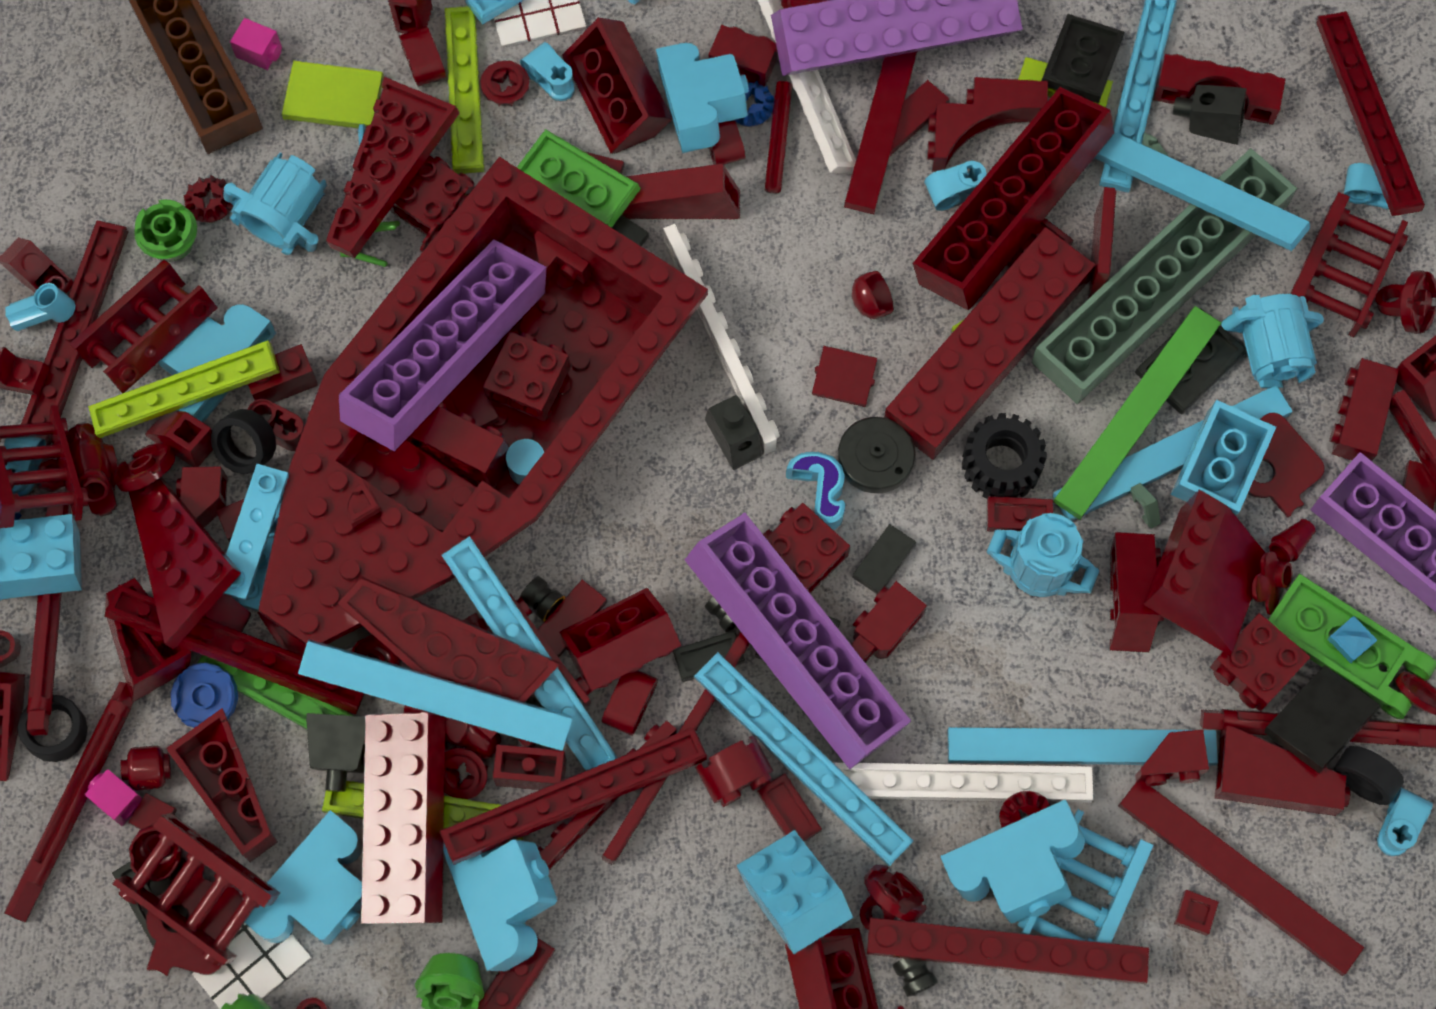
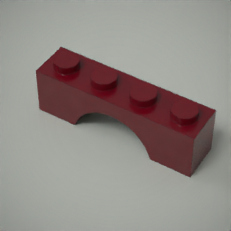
M1165 54L1160 66L1153 100L1174 104L1176 97L1190 99L1195 94L1196 86L1198 85L1247 88L1244 119L1273 125L1280 112L1286 78L1277 77L1271 73L1261 74L1247 71L1242 67L1218 65L1208 60L1198 61L1189 59L1180 54Z

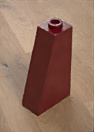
M724 164L626 176L636 182L641 188L622 213L628 219H740V190Z
M1226 726L1220 733L1215 799L1331 816L1338 815L1344 810V807H1348L1350 788L1346 787V776L1326 767L1319 774L1291 752L1235 727Z

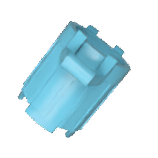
M279 153L269 162L249 193L236 187L233 183H227L224 186V200L234 205L230 211L233 213L230 219L234 224L239 226L241 223L259 239L283 249L281 252L285 255H290L296 245L305 248L309 252L316 250L319 240L318 236L303 226L324 196L327 184L325 179H322L319 184L312 176L315 169L308 163L294 155H291L288 160L281 159L283 155Z
M1260 294L1252 295L1245 298V306L1240 310L1238 307H1233L1232 314L1222 321L1221 324L1224 330L1243 334L1252 376H1254L1257 383L1259 382L1261 388L1269 389L1275 385L1278 388H1283V380L1297 377L1298 383H1301L1316 373L1314 365L1317 362L1309 332L1322 324L1324 318L1320 313L1308 310L1305 297H1298L1293 294H1276L1260 298Z
M1045 513L1029 519L1021 531L996 529L987 549V553L1003 566V572L1011 576L1019 589L1037 597H1047L1056 594L1065 596L1068 592L1091 593L1100 571L1081 555L1083 539H1081L1076 525L1063 515ZM1006 538L1012 540L1010 545L1013 546L1010 557L1000 554ZM1081 567L1086 569L1079 585L1070 580L1074 572H1078Z

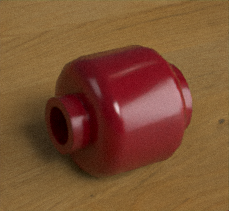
M158 745L133 747L128 751L127 760H121L122 780H129L130 787L133 790L160 789L165 785L167 779H171L169 753H164L163 749Z

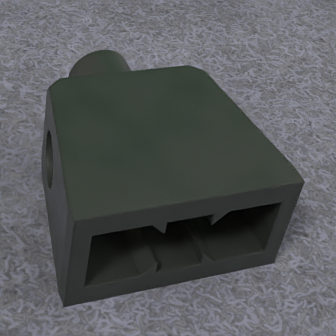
M1198 85L1196 86L1193 99L1176 97L1173 115L1190 118L1189 132L1192 134L1238 145L1244 121L1247 88Z
M737 395L708 409L705 421L733 470L761 457L758 430ZM742 443H747L746 447L738 449Z
M307 713L309 765L311 769L327 771L325 791L345 792L347 772L364 773L366 717Z

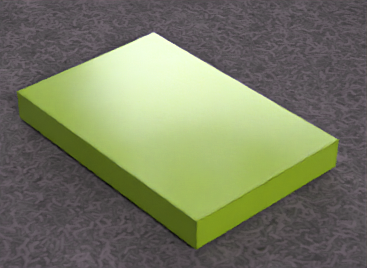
M293 61L282 109V117L286 120L358 128L359 124L368 126L371 124L375 114L373 110L375 101L380 99L381 84L384 79L383 71Z

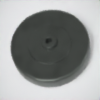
M867 417L855 422L842 435L838 448V462L842 465L845 479L857 489L868 493H886L901 486L910 476L916 456L915 445L910 434L895 421L885 417Z

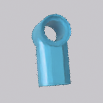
M46 283L41 285L33 296L9 304V306L5 307V313L10 326L14 330L19 331L50 319L59 323L65 322L73 315L76 305L74 300L56 285Z

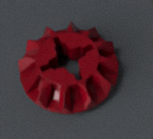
M507 60L498 61L491 64L483 72L481 89L488 101L496 102L499 107L501 104H510L512 106L515 101L523 100L525 93L529 91V77L526 70L520 64ZM509 75L510 85L512 86H507L506 90L502 92L501 86L498 83H504Z
M211 175L210 178L205 179L198 177L197 182L193 185L188 184V191L186 195H183L185 207L192 212L197 221L205 223L216 222L224 218L231 211L233 204L226 202L223 198L224 186L227 184L226 181ZM209 190H211L215 199H210L206 208L205 202L201 197H206Z
M456 746L445 752L444 792L455 798L471 799L482 792L489 779L487 778L488 766L482 761L481 754H475L470 751V747L457 748ZM465 763L466 772L471 775H467L460 783V773L455 771V769H458Z
M1021 791L1015 793L1003 803L1000 809V825L1003 828L1021 820L1019 809L1023 813L1026 812V814L1031 815L1051 806V804L1043 795L1037 792Z

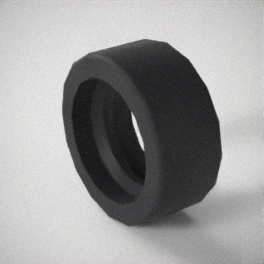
M240 409L231 412L214 425L211 433V447L216 458L224 467L234 473L248 474L254 472L256 464L264 465L273 457L276 450V437L271 425L263 416L252 410ZM232 426L242 428L252 437L256 446L255 457L245 455L235 446L231 437Z
M53 695L52 711L62 710L67 713L71 718L72 728L67 738L57 745L43 746L37 742L34 735H30L27 731V706L20 715L18 723L19 738L35 757L43 761L58 762L68 759L79 751L86 740L88 727L85 716L73 701L62 695Z
M1349 746L1334 767L1335 772L1346 776V787H1349L1358 796L1379 805L1390 804L1404 784L1403 775L1392 763L1379 754L1360 746Z

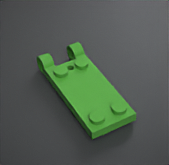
M1300 573L1268 619V621L1311 657L1310 660L1321 667L1325 665L1380 704L1384 712L1396 719H1404L1413 705L1404 694L1389 687L1402 664L1405 665L1410 673L1424 680H1429L1436 669V660L1430 655L1416 649ZM1355 616L1377 641L1354 662L1350 663L1327 639L1350 618ZM1380 664L1387 667L1386 672L1379 670Z

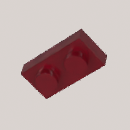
M988 497L987 531L995 532L996 529L1021 531L1029 519L1045 513H1053V499Z

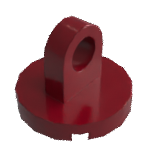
M1416 270L1407 278L1405 285L1390 284L1384 286L1377 292L1375 297L1379 311L1385 315L1401 317L1402 326L1408 333L1419 334L1426 332L1431 326L1436 313V306H1431L1432 298H1436V280L1432 273ZM1398 297V299L1393 302H1386L1391 298Z
M874 865L864 876V883L870 895L862 904L859 916L861 923L867 930H869V920L873 918L872 909L875 905L882 909L884 919H902L907 922H916L927 910L926 905L922 904L924 901L923 894L917 886L902 873L896 871L893 875L888 872L889 867L886 865Z

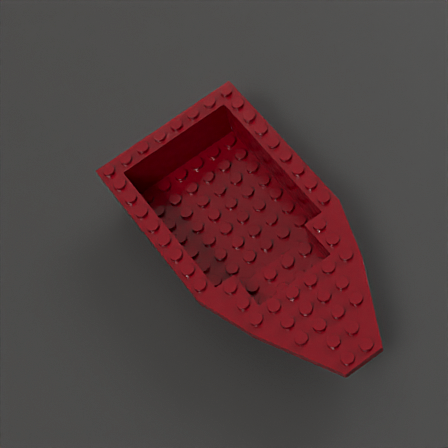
M499 156L324 374L288 470L289 477L284 489L259 612L305 645H307L309 639L329 644L362 627L356 619L338 604L340 599L361 577L416 599L455 578V575L441 555L467 537H471L483 557H485L536 522L706 298L708 289ZM539 230L589 262L591 277L585 285L577 280L572 282L566 279L558 269L545 286V294L509 330V332L518 335L520 333L529 334L538 343L548 347L550 344L561 347L569 355L571 365L545 422L489 399L500 421L490 426L504 434L503 438L509 444L508 447L517 440L531 439L539 443L544 450L542 456L520 485L510 477L508 467L496 489H494L484 481L479 483L441 464L407 440L393 451L340 421L339 394L493 240L539 263L534 236ZM509 332L472 369L482 388ZM448 395L442 402L447 406L446 410L457 415L458 411ZM364 480L382 511L353 528L347 514L348 503L354 488Z

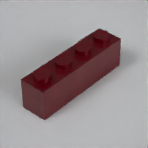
M223 708L166 748L237 849L249 862L255 860L278 842L269 829Z

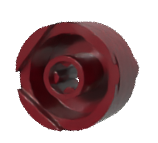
M754 735L749 736L748 745H745L743 740L709 757L710 762L707 763L709 766L705 769L702 763L695 767L714 804L720 802L725 807L741 798V790L750 786L752 791H755L769 783L772 779L770 774L774 770Z

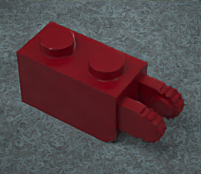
M897 581L890 589L884 586L873 600L876 603L869 613L864 610L853 623L856 629L853 635L854 642L851 646L865 663L872 655L878 659L888 658L925 614L927 605Z

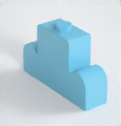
M680 43L656 49L659 72L682 153L714 146L720 139L719 123L744 118L748 115L745 93H749L746 75L739 74L734 55L727 54L700 60L698 48L690 43Z
M237 304L226 311L224 325H220L210 317H207L158 363L161 368L175 375L268 340L270 342L276 332L270 320L249 306ZM228 392L176 411H185L201 422H204Z
M1065 799L940 857L951 883L962 898L972 902L980 901L987 896L991 888L1002 913L1010 923H1015L1029 916H1041L1047 913L1051 906L1071 897V891L1057 862V857L1062 859L1075 858L1082 852L1085 841L1074 814Z
M330 810L267 882L280 892L275 902L267 907H262L261 905L259 908L255 907L244 923L270 943H279L286 940L293 932V922L295 920L325 945L332 943L343 929H350L360 917L358 911L362 907V882L342 865L353 863L362 853V842L355 831Z
M513 839L503 846L501 845L455 865L452 864L443 843V853L487 971H508L529 959L537 948L538 940L534 930L526 926L525 922L557 902L556 894L548 876L549 868L541 858L536 843Z

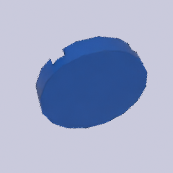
M198 663L189 666L188 669L184 670L174 680L171 690V706L174 712L177 713L185 725L193 728L221 708L224 709L226 717L229 719L235 712L238 702V687L233 676L223 667L212 663Z

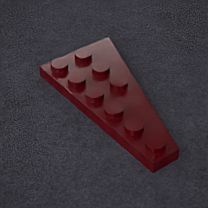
M384 77L381 84L383 91L380 100L376 99L373 107L374 117L371 124L366 126L354 160L352 179L347 181L344 188L346 196L342 207L337 209L326 239L330 248L354 259L460 114L455 105L387 77Z
M160 477L139 490L130 491L129 495L164 643L170 648L175 649L238 578L241 572L166 481Z
M361 577L338 602L345 611L412 670L524 703L560 665V662L364 577ZM476 726L490 739H492V737L497 733L495 731Z

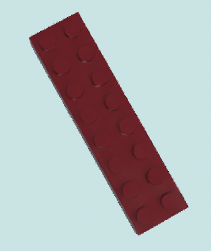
M1059 87L912 263L919 285L969 311L1113 136L1114 126L1111 110Z
M1045 227L886 407L884 417L895 421L903 427L912 437L915 447L934 460L1091 280L1096 264Z

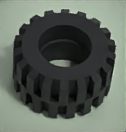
M999 413L997 419H994L992 415L985 418L984 424L978 422L975 425L973 432L971 431L967 438L962 456V470H966L964 477L967 482L973 481L971 488L975 492L980 489L984 491L982 497L986 499L990 495L1017 498L1018 494H1020L1021 497H1024L1029 493L1030 488L1033 489L1036 486L1045 466L1044 464L1047 459V452H1044L1046 443L1044 439L1039 440L1041 432L1038 428L1032 430L1030 428L1032 422L1029 420L1019 421V415L1013 414L1012 418H1006V413ZM995 446L1009 447L1019 455L1022 465L1011 470L997 468L987 458L986 451Z

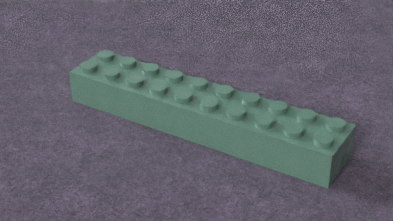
M1252 148L1218 178L1220 181L1283 210L1290 204L1297 190L1296 186ZM1190 204L1038 345L1031 363L1078 405L1257 235Z

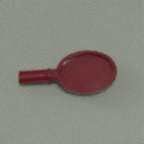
M1400 673L1396 678V684L1401 693L1420 710L1436 715V688L1413 673Z

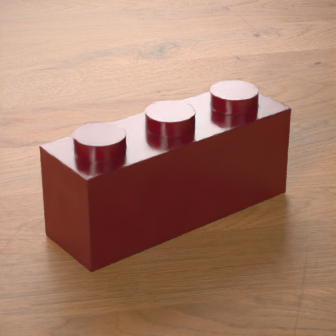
M1361 358L1355 368H1349L1344 385L1349 386L1347 396L1343 395L1337 409V413L1341 414L1340 423H1335L1329 442L1334 443L1332 455L1353 460L1361 452L1371 461L1377 456L1399 369Z

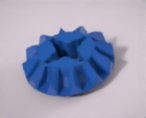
M756 80L754 83H748L749 93H745V97L748 100L751 95H754L755 103L757 104H752L749 107L746 117L735 119V122L740 125H760L768 120L773 113L774 96L769 92L768 86L764 87Z

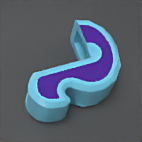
M820 452L800 453L790 460L786 469V478L801 481H818L814 513L831 529H837L843 521L845 502L843 500L837 501L842 494L845 479L842 465L833 456Z

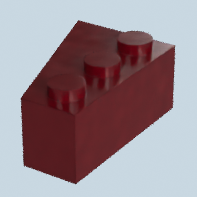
M1115 532L1110 550V591H1113L1114 609H1110V620L1115 623L1112 639H1110V650L1149 653L1158 621L1164 620L1163 616L1143 605L1161 560V549L1155 548V534Z
M136 578L122 584V586L148 595ZM117 587L106 593L105 610ZM107 618L132 703L178 677L179 674H182L190 666L191 651L179 645L172 649L165 645L164 640Z

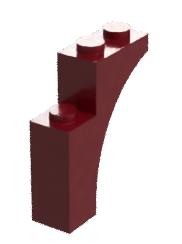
M974 77L972 89L966 90L965 104L937 102L935 114H929L928 132L933 133V141H928L927 160H932V172L945 170L958 149L977 134L1000 125L1030 123L1048 101V81Z

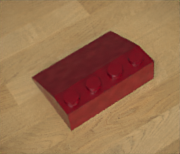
M1199 489L1180 508L1143 605L1230 655L1233 653L1252 599L1253 580L1257 574L1261 573L1260 560L1265 551L1227 505Z

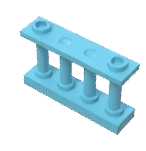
M256 464L226 555L241 574L223 593L230 595L243 607L259 611L284 489L289 477L288 472Z
M1079 809L1074 814L1078 825L1084 814ZM1079 825L1086 844L1122 860L1121 864L1126 866L1121 878L1118 876L1112 878L1072 858L1062 859L1057 857L1060 868L1107 890V894L1112 896L1108 908L1102 906L1101 909L1072 895L1070 898L1057 903L1094 921V925L1099 927L1094 940L1091 938L1085 940L1038 916H1029L1018 921L1017 926L1023 928L1020 934L1030 935L1033 929L1047 937L1111 943L1153 845L1141 839L1135 847L1129 845L1126 848Z

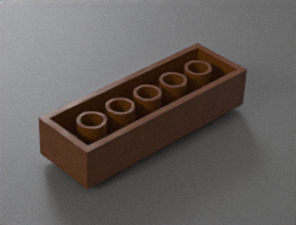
M128 0L207 155L263 129L247 92L198 0Z

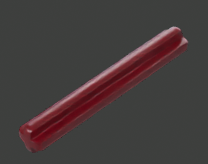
M778 81L776 83L765 179V191L767 193L778 194L781 192L792 95V83L789 81Z

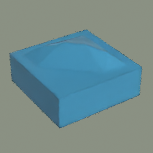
M1355 616L1350 618L1327 639L1350 663L1354 662L1377 641Z

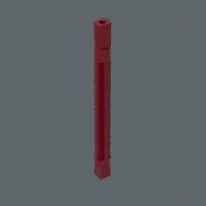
M70 505L46 507L45 517L69 514ZM62 593L38 595L27 705V731L31 736L48 735L49 718L52 711Z
M119 682L112 698L109 700L4 914L24 923L27 922L87 800L84 794L89 790L88 785L100 773L131 711L133 703L126 683Z
M1201 709L1200 726L1202 729L1220 730L1221 732L1226 726H1231L1249 734L1266 735L1264 733L1266 726L1279 713ZM1369 720L1349 742L1436 748V725Z

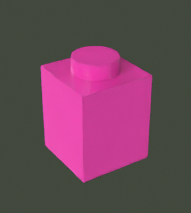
M247 18L242 20L230 40L236 58L267 71L272 62L278 60L282 51L277 31Z
M109 769L104 773L96 775L88 785L89 790L84 794L121 826L129 820L142 800V797Z

